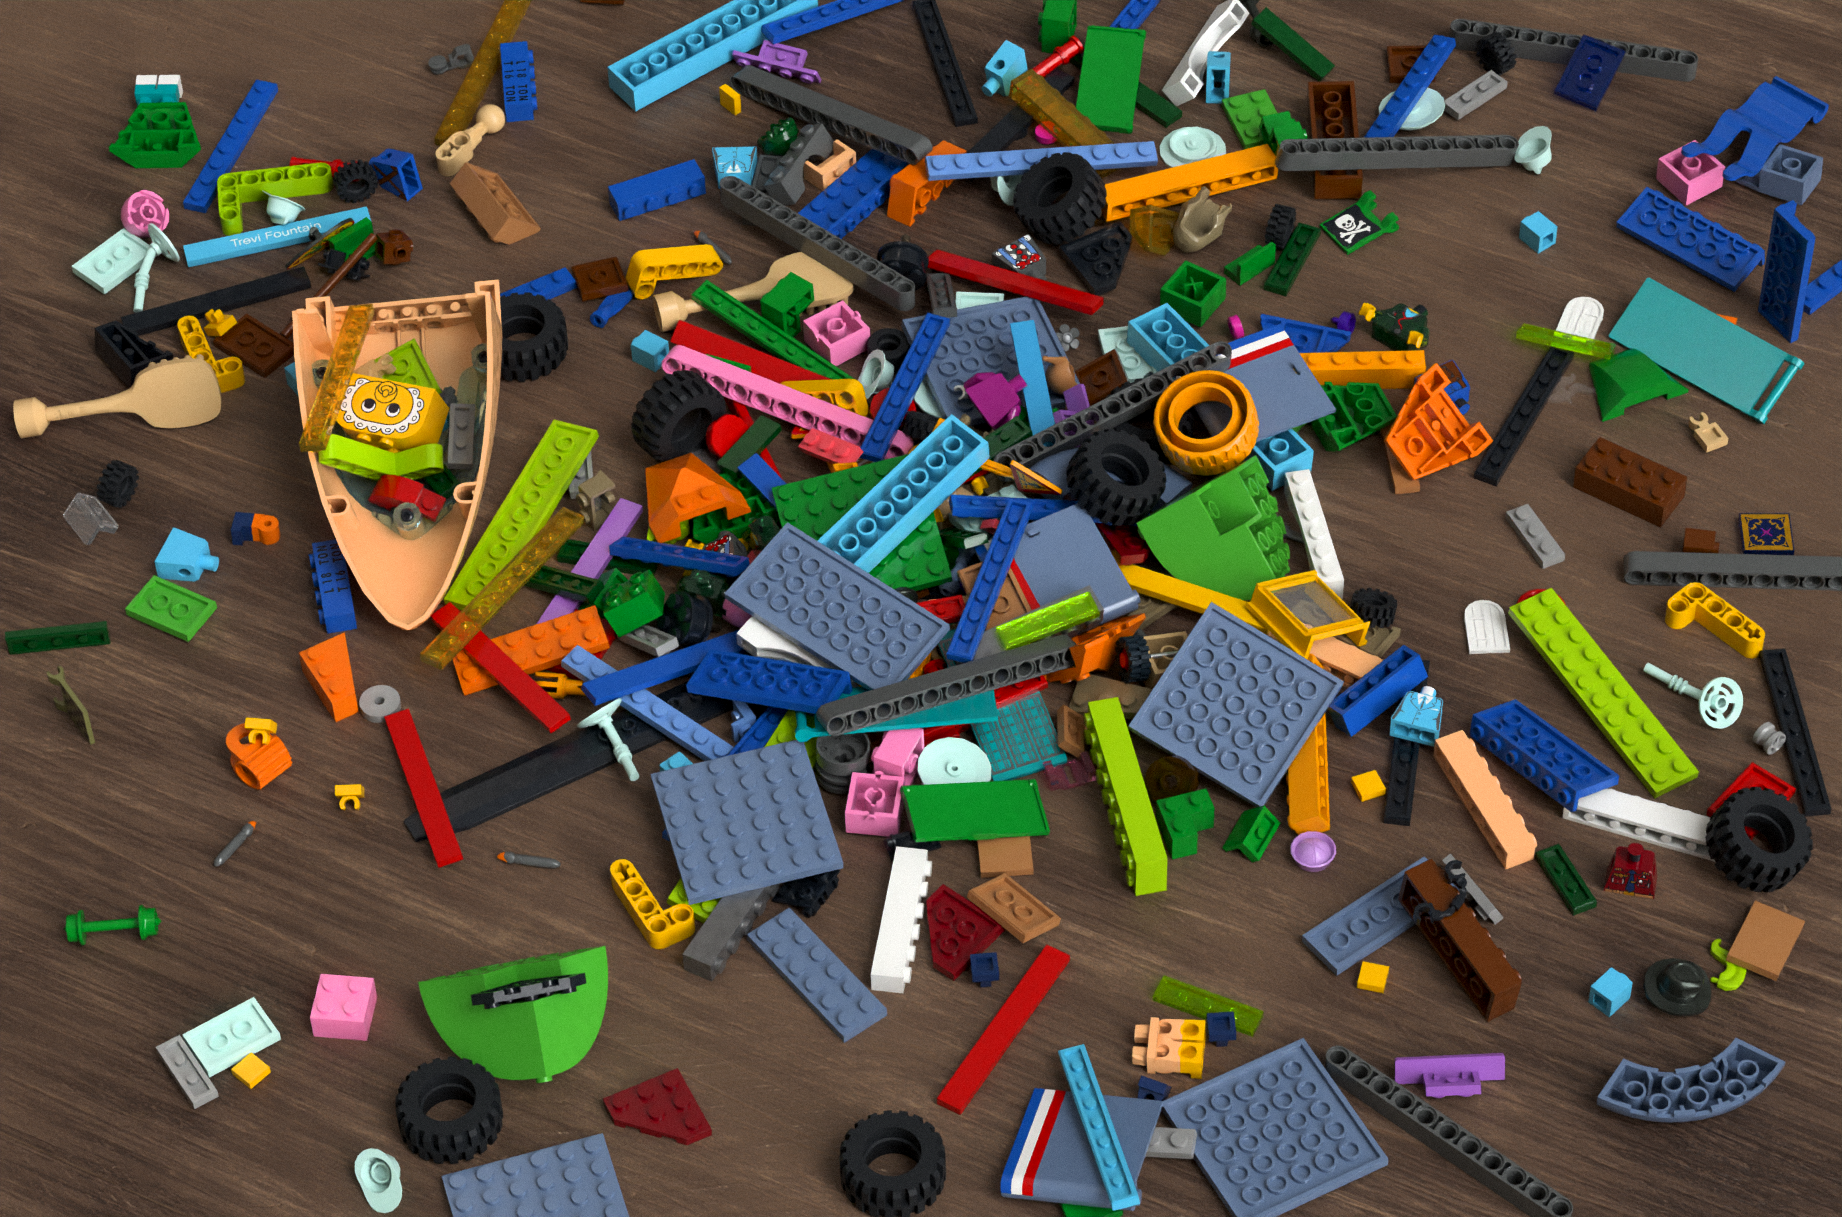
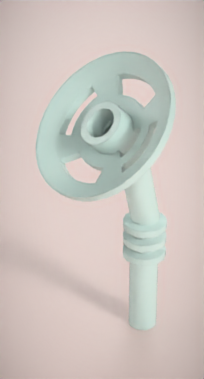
M153 223L147 225L152 243L149 245L150 248L146 252L139 272L135 275L134 287L136 293L133 308L135 313L143 311L145 290L148 289L150 278L148 273L155 255L159 256L162 253L174 262L180 260L179 254L171 241Z
M1647 663L1644 667V672L1668 684V688H1673V691H1678L1679 694L1684 693L1699 700V712L1707 725L1722 729L1732 725L1739 717L1743 706V695L1739 685L1734 680L1727 677H1717L1709 681L1703 690L1689 685L1687 680L1683 682V678L1680 677L1678 679V675L1672 676L1650 663ZM1722 683L1731 689L1732 694L1727 689L1721 687ZM1712 687V691L1708 694L1707 691ZM1729 703H1734L1730 714L1724 718L1722 713L1726 711ZM1705 711H1706L1710 716L1715 717V721L1711 720V719L1706 715Z
M618 698L577 724V727L585 728L597 724L600 729L603 728L614 747L613 752L618 763L623 765L629 779L636 781L639 778V774L632 762V754L628 746L623 744L611 723L613 721L611 715L622 701L621 698Z

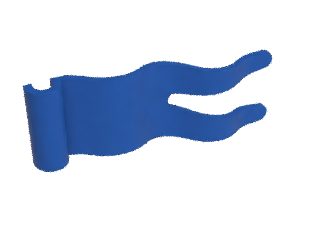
M1775 76L1771 84L1764 82L1759 85L1740 108L1726 110L1704 142H1691L1682 147L1681 153L1689 158L1702 153L1717 155L1732 143L1740 131H1747L1751 136L1738 163L1729 165L1723 171L1722 176L1729 181H1735L1743 176L1753 177L1762 169L1778 143L1790 142L1799 134L1809 120L1813 123L1820 122L1826 115L1829 104Z

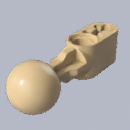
M493 104L481 107L476 114V124L473 127L454 133L436 150L437 166L441 175H455L465 162L467 163L471 160L473 150L482 141V136L485 133H497L503 128L505 114L500 107Z

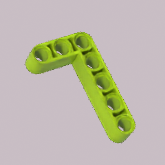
M312 163L222 174L217 180L219 217L223 234L231 236L240 234L243 231L242 203L268 200L269 195L262 190L282 198L330 192L334 187L331 167L326 163Z
M336 434L318 436L319 463L378 481L380 476L387 474L416 480L444 471L443 446L440 444H425L393 453Z

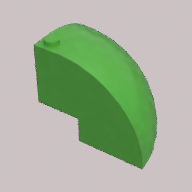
M1256 455L1188 491L1136 523L1140 537L1144 541L1146 540L1158 561L1175 578L1237 599L1251 600L1256 583L1282 578L1290 572V567L1288 566V559H1290L1289 545L1283 542V535L1286 534L1283 518L1276 515L1278 503L1276 497H1272L1268 493L1266 484L1269 481ZM1282 589L1273 590L1271 592L1274 594L1276 592L1281 591Z
M598 946L577 949L561 954L558 952L536 958H523L512 962L487 965L456 972V974L423 980L418 982L421 997L437 1032L461 1059L472 1060L473 1065L476 1063L481 1064L485 1067L486 1071L491 1072L497 1078L508 1080L536 1079V1083L548 1082L552 1080V1075L564 1072L579 1063L590 1050L598 1035L604 1017L608 991L606 947ZM585 973L587 983L576 986V992L560 994L559 990L554 991L555 994L542 996L536 1000L523 1002L522 999H517L516 1002L501 1004L500 1007L484 1009V1004L472 1005V994L512 982Z

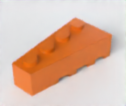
M943 140L934 146L927 156L965 154L967 151ZM925 157L916 165H907L890 179L889 186L891 188L887 217L910 227L915 222L914 216L917 213L922 215L927 210L925 205L931 199L935 201L940 196L943 186L948 188L955 179L928 181Z

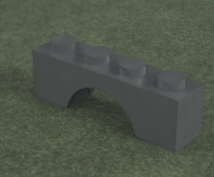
M822 123L808 124L800 130L799 136L790 144V149L780 159V163L770 173L769 179L764 185L770 196L785 206L796 204L805 190L803 182V166L805 161L824 160L833 149L834 140Z

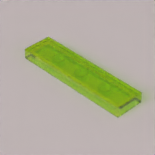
M1525 323L1520 326L1516 334L1517 339L1609 360L1614 355L1616 345L1613 343Z
M1086 592L996 627V633L1005 651L1097 618L1100 616V611L1090 592Z
M1165 975L1153 995V1001L1205 1020L1206 1013L1234 1012L1236 1031L1252 1037L1264 1016V1011Z

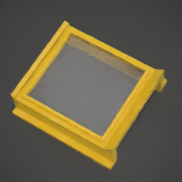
M1316 570L1256 583L1251 601L1247 602L1245 606L1284 646L1308 659L1313 641L1345 633L1358 647L1367 643L1365 636L1371 621L1363 622L1317 576Z

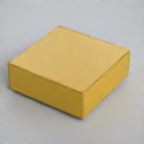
M726 84L719 87L720 104L732 114H739L741 112L740 94Z
M1376 770L1351 777V784L1361 802L1386 795V788Z
M1363 961L1357 988L1384 993L1389 966Z
M252 1052L231 1069L232 1075L250 1089L271 1073L270 1067Z

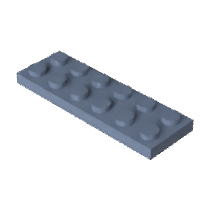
M1425 856L1306 932L1302 935V942L1337 976L1415 925V922L1398 900L1404 872L1428 859Z
M790 907L747 934V941L844 1043L887 1016V1008Z

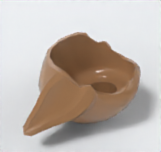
M1066 356L1042 357L1043 361L1051 363L1046 370L1045 377L1048 387L1054 393L1064 395V391L1078 385L1075 382L1074 368Z

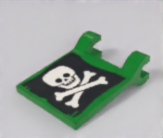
M1371 190L1365 192L1355 204L1319 224L1320 228L1347 255L1382 234L1393 233L1399 229V225L1396 223L1399 218L1393 212L1386 215L1382 222L1371 212V210L1377 207V204L1373 201L1376 199V195Z

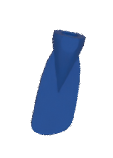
M628 288L627 292L607 296L598 307V310L590 315L591 323L596 327L603 328L609 318L618 313L633 298L632 290Z

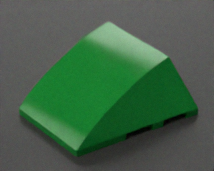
M186 102L140 103L128 119L127 127L118 133L119 138L115 144L111 143L109 146L111 153L134 168H182L201 150Z
M1628 349L1589 363L1593 386L1597 393V403L1601 410L1602 422L1624 415L1626 407L1664 395L1666 400L1689 391L1688 388L1672 378L1648 356L1637 349Z
M1325 381L1321 387L1336 408V412L1313 420L1310 423L1325 451H1340L1390 426L1396 420L1397 415L1378 383L1348 382L1346 386H1341Z
M728 473L719 474L742 493L751 512L727 520L720 508L694 517V539L708 544L718 539V534L721 531H729L739 539L746 535L754 526L758 527V524L762 526L763 533L758 530L754 535L756 538L763 537L770 527L773 528L779 520L776 509L742 475L735 478Z

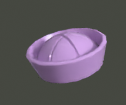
M1318 831L1301 833L1293 839L1290 845L1291 855L1297 866L1308 872H1319L1326 869L1336 855L1334 841L1328 835Z

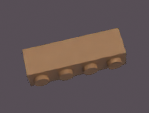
M465 162L451 181L450 185L456 191L455 195L464 201L467 205L466 209L477 218L476 222L488 232L487 236L493 242H502L510 245L540 231V226L498 173Z

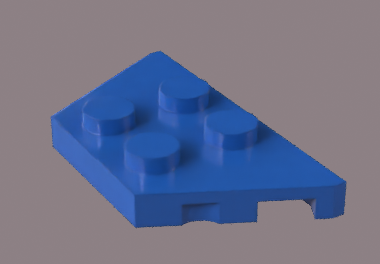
M1266 314L1260 315L1262 330L1281 324L1299 353L1337 352L1351 339L1350 331Z

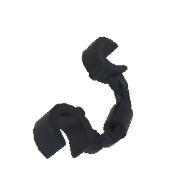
M1449 861L1444 871L1447 883L1456 884L1461 888L1459 895H1456L1449 904L1450 908L1443 912L1435 910L1432 903L1418 904L1413 914V920L1418 926L1421 922L1419 913H1428L1433 924L1434 921H1440L1444 917L1453 915L1465 902L1467 893L1465 873L1454 875L1450 872L1452 869H1461V861Z

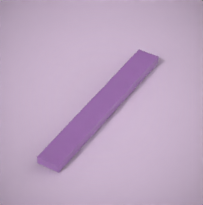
M620 498L571 573L598 579L614 556L610 555L609 545L628 535L642 514L643 506ZM555 595L537 624L573 613L575 609H579L583 601Z

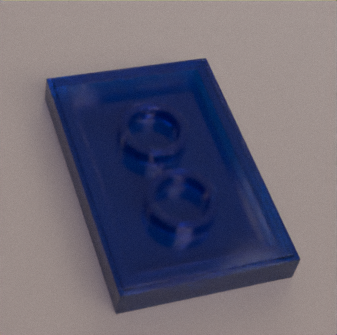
M1583 34L1554 90V94L1597 111L1626 51Z

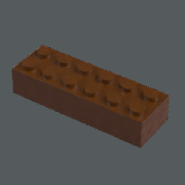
M1354 81L1308 82L1307 111L1310 139L1359 138ZM1362 169L1312 170L1314 199L1361 198Z
M1431 858L1404 872L1398 900L1413 920L1414 909L1418 904L1432 903L1435 910L1443 912L1450 908L1449 904L1460 892L1455 886L1452 887L1451 884L1447 883L1444 870L1437 866ZM1463 903L1461 908L1453 915L1444 917L1440 921H1434L1433 924L1428 913H1419L1421 922L1418 928L1484 1019L1489 1022L1513 1010L1522 984L1521 975L1515 968L1510 966L1503 950L1496 947L1491 940L1489 931L1477 921L1473 909Z

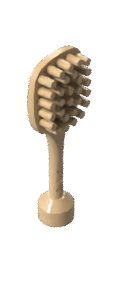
M797 252L773 262L765 278L725 292L740 302L761 300L763 295L769 293L780 279L792 272L813 284L814 301L806 308L807 314L812 315L814 314V307L817 306L818 311L821 312L826 309L827 304L831 307L837 301L843 300L848 305V296L854 290V283L806 254ZM673 291L653 295L655 316L661 332L675 330L678 321L682 320L685 322L688 314L707 310L692 299L684 300V298Z
M199 354L196 356V359L186 355L184 359L174 357L170 361L162 359L157 364L150 362L147 368L141 370L136 375L134 383L129 389L115 395L47 407L36 397L15 400L13 412L16 429L20 438L42 435L50 421L115 412L136 413L154 427L182 428L199 425L216 418L221 410L222 398L219 382L212 366L204 361L203 355Z

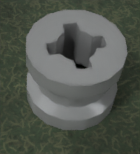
M1766 722L1757 729L1752 740L1756 745H1762L1764 751L1771 755L1782 747L1786 740V735L1781 731H1776L1775 726L1771 722Z

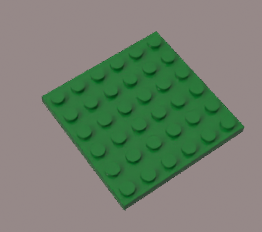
M909 454L772 487L781 527L783 528L788 522L818 541ZM934 512L875 566L869 574L892 589L907 587L918 591L953 582Z

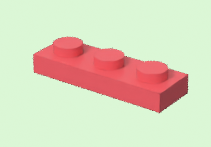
M814 428L805 435L798 446L803 453L830 464L856 462L863 453L859 446Z

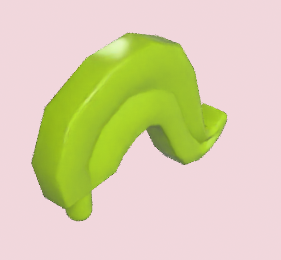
M1716 939L1711 944L1710 953L1716 960L1726 966V970L1720 973L1719 978L1711 977L1710 981L1717 983V988L1724 991L1736 990L1744 982L1747 970L1726 961L1729 951L1719 946L1721 939Z

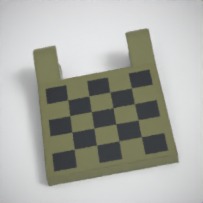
M57 666V675H52L50 671H47L49 682L60 686L64 699L59 701L57 697H54L56 708L68 713L90 745L94 744L95 740L88 712L65 681L63 667Z

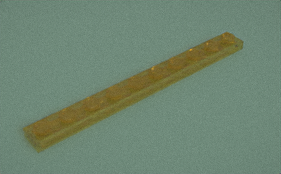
M532 0L504 1L434 138L435 145L441 146L451 135L459 131H465L468 128L501 62L500 43H511Z
M373 304L351 305L348 308L299 441L301 452L326 450L375 313Z
M563 507L420 653V660L442 670L584 524V516Z

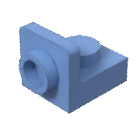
M732 700L733 711L731 716L734 722L731 724V732L734 742H738L756 722V716L746 702Z

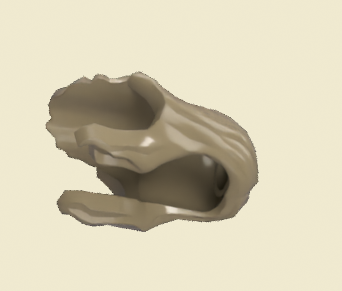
M1203 186L1195 197L1182 204L1178 219L1173 228V241L1185 253L1197 252L1219 236H1222L1225 219L1232 211L1231 203L1227 206H1219L1212 203L1211 199H1207L1210 191L1206 186Z

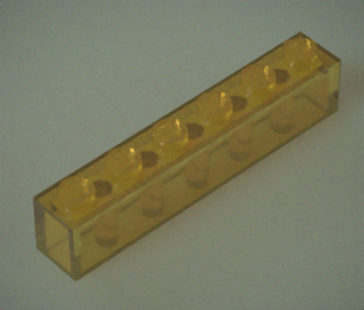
M1032 68L1011 81L1009 97L1064 147L1115 144L1102 130H1099L1091 123L1088 117L1080 113L1071 102H1068L1057 89L1049 85L1043 76L1038 75ZM1119 168L1095 171L1101 179H1104Z

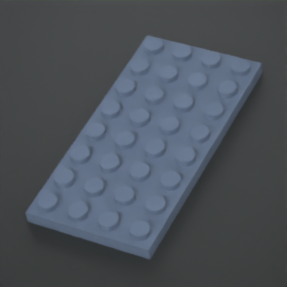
M788 522L724 593L725 599L836 670L848 671L850 679L868 691L908 680L950 630V624Z

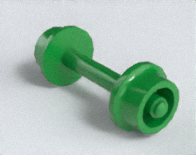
M139 905L138 918L86 922L84 911L78 910L76 914L67 915L66 925L63 930L67 933L69 942H79L81 945L86 944V932L139 928L141 939L146 940L148 936L158 935V925L161 920L158 918L156 908H146L144 905Z

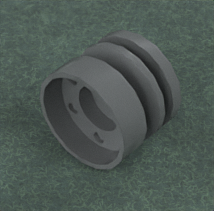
M854 733L838 736H820L817 738L815 777L821 787L834 794H849L852 772L869 774L870 740L867 734Z

